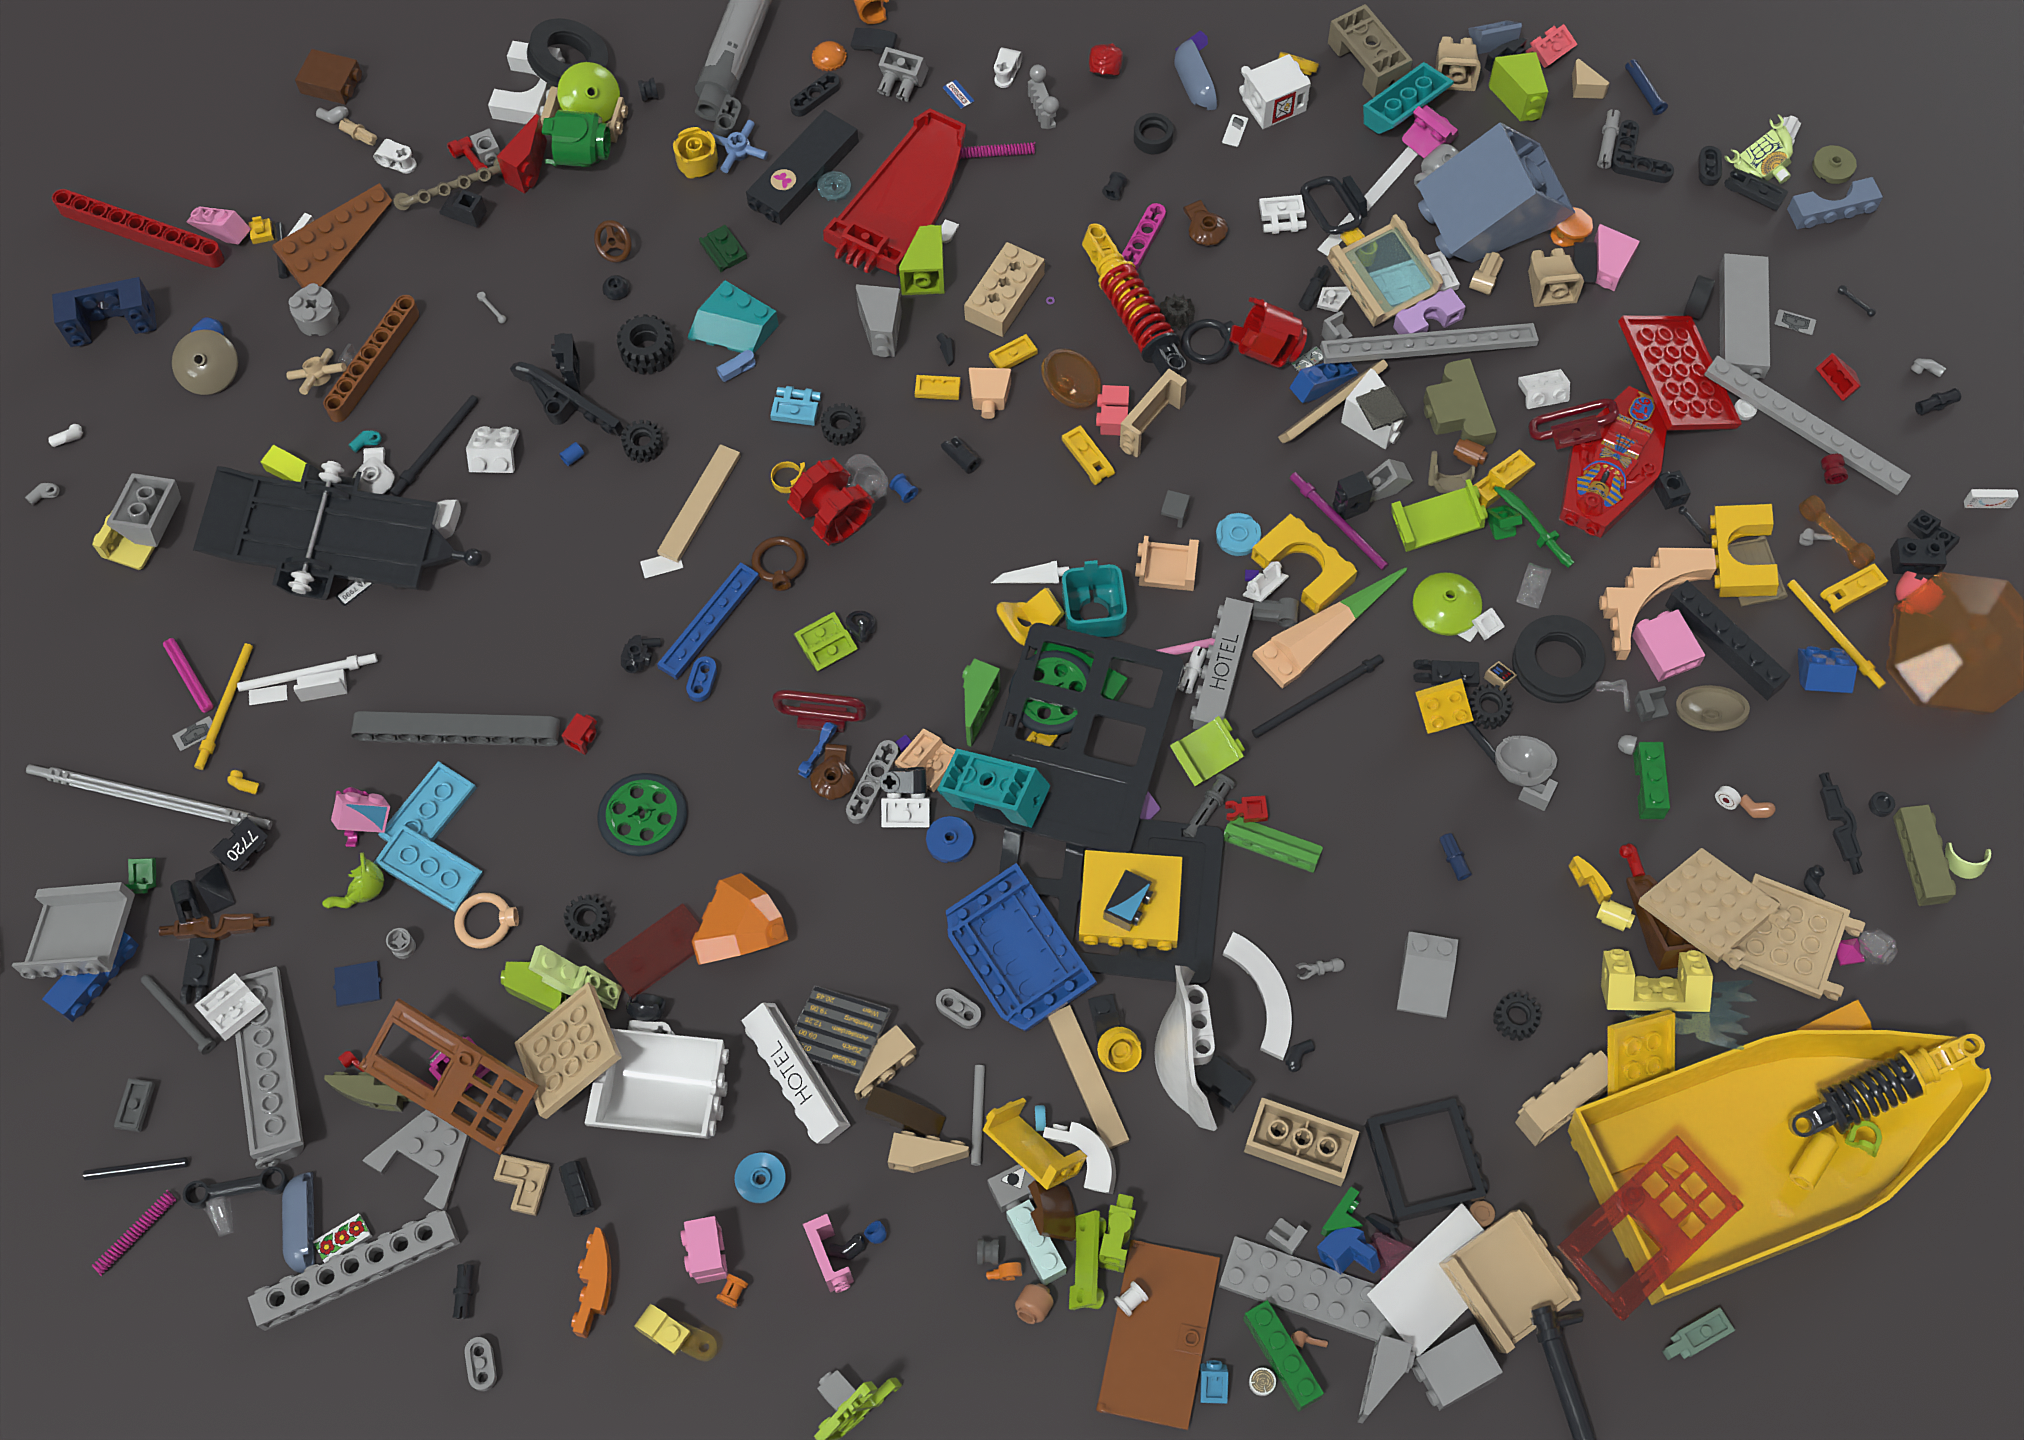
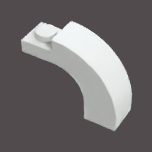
M1071 1122L1069 1132L1067 1131L1068 1127L1053 1124L1052 1128L1045 1127L1044 1138L1076 1145L1087 1155V1174L1084 1188L1108 1194L1114 1193L1116 1181L1114 1158L1108 1145L1098 1134L1075 1122Z

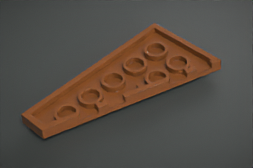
M379 183L276 242L272 248L302 288L307 287L311 283L322 287L356 247L361 238L366 235L371 226L390 206L392 199Z

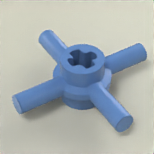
M748 120L741 133L734 132L728 138L711 133L715 143L725 146L728 153L721 166L723 172L728 173L735 160H743L748 154L764 160L767 159L768 152L750 146V142L747 139L755 126L753 121Z

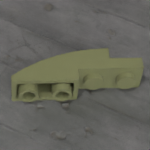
M334 1072L333 1075H325L324 1078L334 1090L344 1097L371 1108L402 1112L403 1102H414L385 1083L381 1085L377 1078L367 1072H359L358 1075Z

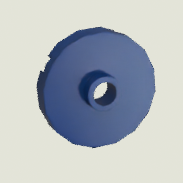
M947 816L939 818L927 830L926 843L928 851L933 858L940 862H959L966 858L973 848L974 836L972 829L966 821L959 817ZM947 836L954 837V839L951 841H948L945 838Z

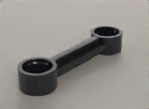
M272 1166L266 1168L260 1176L212 1185H206L202 1181H192L183 1190V1200L194 1209H203L212 1200L265 1190L271 1195H279L283 1193L289 1178L279 1167ZM273 1173H280L282 1181L279 1186L273 1189L267 1188L266 1181L268 1177ZM198 1187H204V1198L198 1203H192L190 1200L192 1191Z

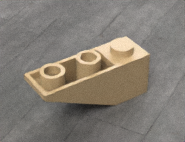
M897 1025L877 1040L854 1091L858 1101L863 1097L868 1098L874 1086L891 1080L896 1074L895 1071L902 1065L906 1067L914 1061L917 1054L916 1048Z
M901 1131V1134L894 1133L888 1165L890 1169L916 1173L969 1157L970 1152L969 1147L965 1146V1143L961 1141L951 1140L950 1143L940 1141V1138L935 1136L921 1138L915 1137L916 1134L912 1132Z

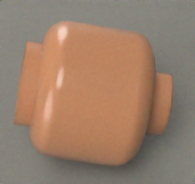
M1043 1284L1026 1285L1015 1302L1018 1317L1028 1324L1042 1322L1053 1306V1297L1048 1287Z

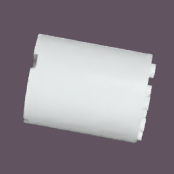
M611 1029L622 1058L593 1082L585 1125L705 1139L714 1136L717 1120L721 1121L723 1117V1106L720 1104L721 1098L726 1097L728 1086L727 1082H724L725 1064L728 1063L729 1049L724 1048V1041Z

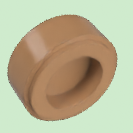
M1477 1201L1468 1210L1482 1228L1488 1227L1495 1218L1494 1208L1486 1201Z

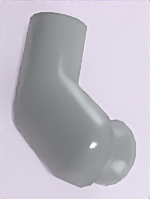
M344 106L335 107L330 111L318 108L316 111L318 118L331 124L340 122L349 114L348 109Z
M1921 358L1916 359L1911 366V370L1917 374H1921L1926 369L1938 377H1941L1946 369L1932 359Z
M41 483L25 498L30 504L34 505L41 498L56 497L59 494V487L53 483Z

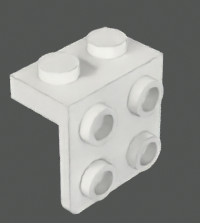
M487 426L475 429L466 447L469 472L514 473L513 447L519 436V430L512 429L511 427L493 429Z

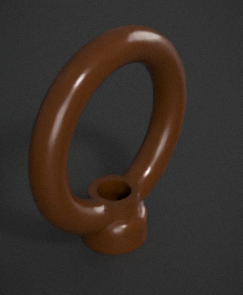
M777 536L761 542L755 548L751 562L753 570L759 573L761 579L771 582L773 589L784 591L791 587L790 580L802 571L806 556L804 549L796 540ZM784 545L793 549L797 559L795 565L789 571L778 570L772 574L762 568L761 556L768 548Z

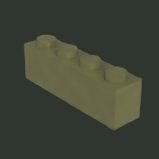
M1929 805L1900 808L1893 816L1918 905L1926 906L1948 903L1956 895V884L1954 880H1951L1949 874V861L1943 854V842L1941 836L1937 834L1934 813H1931Z

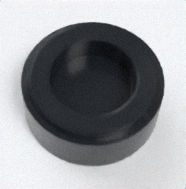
M1877 792L1869 800L1870 811L1879 817L1888 816L1895 808L1894 798L1886 792Z

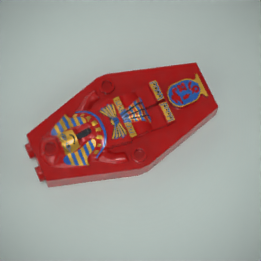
M1628 386L1614 399L1618 405L1619 416L1613 422L1599 426L1601 438L1573 445L1569 453L1559 519L1570 526H1576L1589 535L1599 538L1604 536L1653 489L1661 472L1667 428L1653 397L1631 386ZM1604 408L1596 417L1609 414V408Z

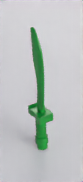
M1498 486L1494 487V490L1513 509L1523 515L1538 532L1540 537L1536 541L1537 545L1540 548L1547 545L1560 560L1559 562L1570 568L1575 562L1555 542L1560 536L1556 530L1551 533L1547 532L1519 497L1507 489Z

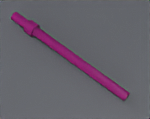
M1296 472L1290 476V479L1301 489L1300 493L1305 498H1310L1381 570H1384L1389 565L1316 492V488L1310 482L1306 483Z

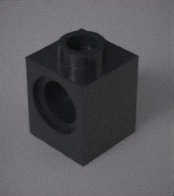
M1680 470L1661 474L1654 486L1665 510L1686 504L1691 494Z

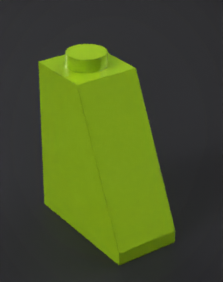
M506 962L505 970L501 971V984L504 985L508 993L549 1013L566 1000L567 994L542 982V976L528 969L530 962Z

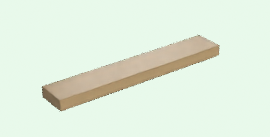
M1383 359L1361 373L1278 436L1280 441L1286 443L1315 423L1344 401L1370 369L1375 370L1377 374L1386 369L1388 366L1386 361Z
M720 444L657 550L658 555L679 563L741 457L740 452Z
M1071 1006L1059 1009L1047 1018L1098 1135L1105 1141L1109 1149L1129 1142L1127 1133Z

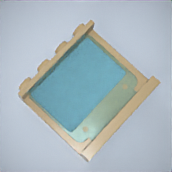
M1397 214L1393 215L1389 225L1343 249L1338 244L1333 246L1327 258L1373 327L1397 315L1402 309H1408L1419 301L1426 300L1440 291L1443 284L1441 274L1435 271L1431 265L1430 258L1422 252L1417 239L1411 236L1406 223L1400 220Z

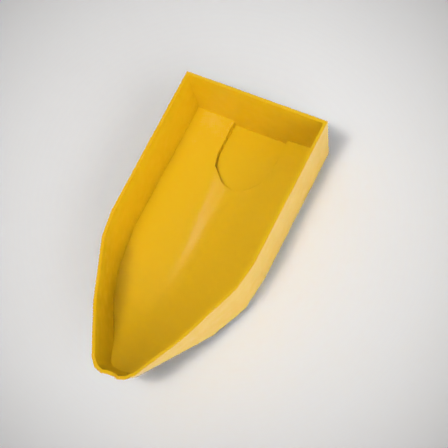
M1797 1030L1764 1037L1576 1108L1568 1128V1133L1572 1139L1571 1145L1574 1151L1578 1152L1590 1177L1589 1182L1625 1257L1629 1258L1642 1285L1641 1290L1645 1298L1648 1297L1651 1305H1654L1817 1240L1855 1221L1890 1200L1950 1139L1987 1092L1991 1081L1989 1068L1982 1069L1976 1064L1975 1058L1971 1059L1956 1069L1940 1074L1941 1081L1937 1083L1932 1081V1083L1927 1084V1095L1911 1099L1906 1094L1908 1098L1907 1103L1902 1104L1898 1101L1899 1105L1896 1108H1892L1889 1105V1111L1886 1113L1882 1112L1879 1108L1880 1115L1877 1117L1871 1114L1869 1122L1874 1123L1882 1134V1141L1876 1157H1872L1866 1151L1851 1147L1845 1143L1850 1130L1841 1135L1832 1125L1817 1132H1827L1833 1135L1839 1148L1814 1190L1801 1188L1789 1177L1814 1136L1813 1134L1809 1137H1799L1792 1134L1788 1127L1789 1119L1794 1114L1820 1103L1817 1090L1820 1088H1826L1834 1083L1838 1084L1842 1079L1847 1080L1850 1075L1856 1076L1859 1071L1865 1072L1867 1067H1874L1878 1062L1884 1064L1886 1058L1894 1059V1056L1900 1050H1904L1910 1056L1917 1053L1916 1051L1920 1048L1928 1051L1941 1043L1951 1041L1957 1037L1890 1030ZM1965 1040L1963 1045L1965 1051L1968 1053L1974 1052L1975 1046L1970 1041ZM1803 1117L1799 1118L1796 1121L1797 1130L1801 1133L1807 1131L1809 1127L1808 1121ZM1862 1126L1857 1129L1854 1142L1859 1143V1140H1865L1875 1144L1876 1134L1870 1127Z

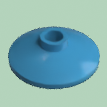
M760 1152L747 1156L740 1162L735 1172V1186L739 1194L752 1203H766L773 1200L781 1193L785 1185L786 1174L782 1163L775 1156L768 1153ZM763 1176L766 1178V1181L763 1184H758V1177Z

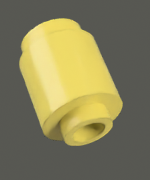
M1603 900L1596 918L1602 920L1601 923L1624 931L1625 927L1630 929L1635 915L1631 914L1632 908L1612 900L1609 902Z

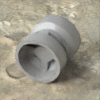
M396 928L390 931L386 937L387 946L397 958H409L415 952L416 943L407 930Z

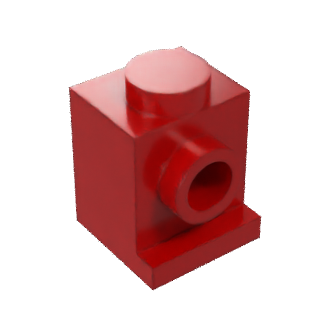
M576 713L561 735L565 744L586 755L588 752L587 744H590L596 736L597 730L595 725L597 721L589 715L582 716Z

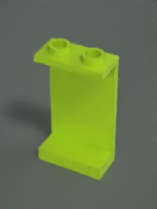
M1468 479L1465 482V488L1402 507L1400 501L1392 503L1391 513L1405 551L1408 552L1484 528L1485 519L1488 518L1485 506H1480L1478 501L1480 494L1477 486H1473L1471 480Z

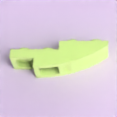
M543 945L535 947L528 969L542 976V982L570 996L588 982L595 987L602 1007L611 1010L616 1009L622 990L620 985L586 965L579 967Z

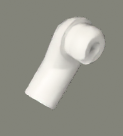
M72 424L68 430L50 436L49 443L51 446L56 447L78 440L83 435L82 427L78 424Z

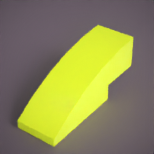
M275 445L270 448L261 460L265 471L283 480L301 482L304 468L307 464Z

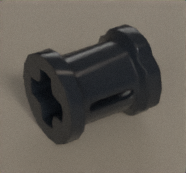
M1112 172L1109 176L1108 184L1102 189V193L1110 200H1118L1121 196L1120 191L1122 187L1126 186L1128 181L1122 173Z

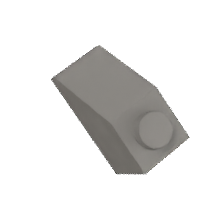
M1388 459L1366 476L1373 487L1370 503L1397 494L1413 481L1403 462Z

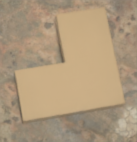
M501 1154L494 1180L517 1185L510 1208L512 1211L537 1216L551 1166Z

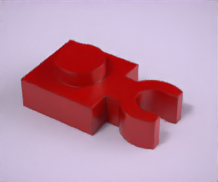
M1265 796L1241 797V804L1235 801L1225 802V809L1231 808L1235 811L1234 813H1227L1226 820L1234 821L1238 817H1243L1244 823L1268 820Z

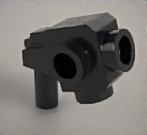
M635 635L629 639L621 654V666L629 673H635L644 670L645 666H650L652 653L648 652V648L660 647V638L641 639V635Z

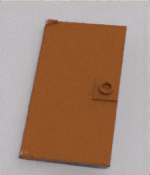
M1130 1240L1120 1296L1131 1287L1130 1284L1134 1281L1149 1299L1146 1302L1142 1301L1133 1309L1130 1317L1119 1306L1117 1307L1096 1411L1188 1430L1220 1258Z

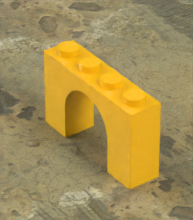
M1772 504L1715 506L1714 515H1710V529H1714L1715 534L1711 535V548L1716 549L1717 575H1714V589H1719V597L1777 595L1779 586L1777 564L1746 565L1735 560L1728 550L1729 544L1740 537L1772 534L1774 524Z
M1289 514L1252 548L1251 558L1263 569L1269 563L1279 562L1285 556L1292 553H1306L1319 562L1322 573L1303 590L1301 602L1315 614L1328 607L1356 579L1357 570L1351 562L1345 561L1339 556L1335 548L1329 547L1317 533L1310 531L1301 519L1295 518L1292 514Z

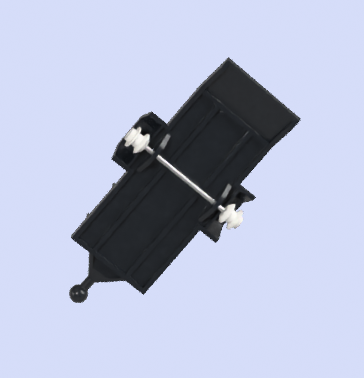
M327 461V463L321 465L325 472L310 464H306L301 482L256 476L232 468L217 466L193 547V551L229 561L276 568L272 582L273 586L290 595L320 600L327 599L333 577L355 580L358 584H361V581L389 585L397 590L398 587L418 590L423 569L453 561L454 559L463 560L469 566H477L482 561V554L479 550L475 548L468 549L466 552L454 550L436 529L435 523L440 508L437 502L357 491L362 472L358 471L355 478L338 476V474L344 473V469L341 468L339 463L334 461Z

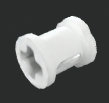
M1134 1281L1123 1295L1114 1298L1117 1305L1129 1317L1132 1315L1133 1309L1142 1301L1146 1302L1149 1299Z

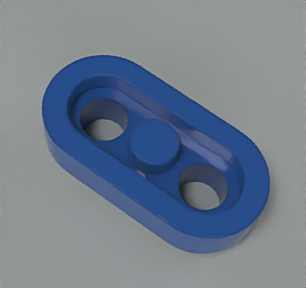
M700 657L693 664L686 686L688 696L693 701H704L711 693L717 674L716 663L712 658ZM704 669H709L707 673H702ZM698 689L703 690L701 693H695Z

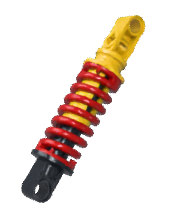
M1096 223L1089 225L1082 241V246L1088 253L1091 262L1095 265L1096 271L1100 276L1098 280L1099 287L1111 301L1117 315L1122 319L1123 325L1127 327V331L1137 345L1141 357L1147 363H1154L1161 377L1168 369L1181 375L1186 361L1177 349L1180 339L1174 333L1170 324L1165 322V316L1160 313V308L1155 304L1154 298L1149 296V290L1144 287L1143 280L1139 278L1136 266L1131 261H1125L1123 255L1118 252L1116 245L1112 242L1102 225Z

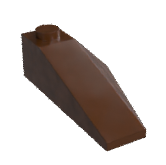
M1650 875L1626 879L1648 951L1658 970L1678 968L1679 952L1695 950L1703 953L1638 904L1640 898L1657 885L1658 882Z

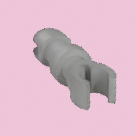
M1339 958L1330 959L1329 962L1316 961V964L1299 963L1296 965L1297 968L1305 967L1307 970L1303 975L1298 974L1297 977L1308 979L1317 973L1320 976L1328 971L1338 972L1343 970L1345 964Z

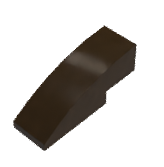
M876 1086L873 1087L865 1107L867 1115L890 1122L891 1126L922 1137L935 1136L939 1138L946 1120L945 1116L921 1104Z

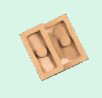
M923 728L896 759L894 764L899 768L925 767L927 789L935 792L956 750L944 744L940 737Z

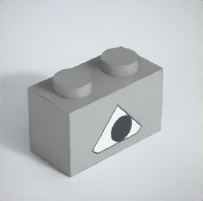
M1019 1164L987 1180L988 1187L1001 1213L1018 1206L1028 1199L1034 1201L1028 1185L1036 1179Z

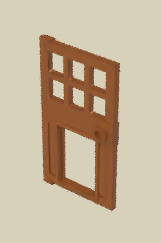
M400 998L396 1000L368 1054L359 1065L360 1069L498 1155L504 1152L509 1137L539 1087L538 1084L489 1055L485 1050L460 1037ZM394 1023L451 1058L435 1088L378 1053ZM480 1064L499 1075L493 1086L475 1075ZM505 1079L523 1090L518 1102L499 1090ZM469 1083L488 1094L483 1104L464 1094ZM494 1098L513 1109L507 1120L489 1109ZM459 1101L477 1112L472 1123L454 1113V1109ZM483 1117L502 1127L497 1138L478 1127Z

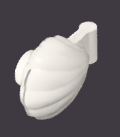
M384 447L364 449L363 465L353 476L355 478L358 471L362 472L357 491L384 495L392 488L395 476L393 471L384 464Z

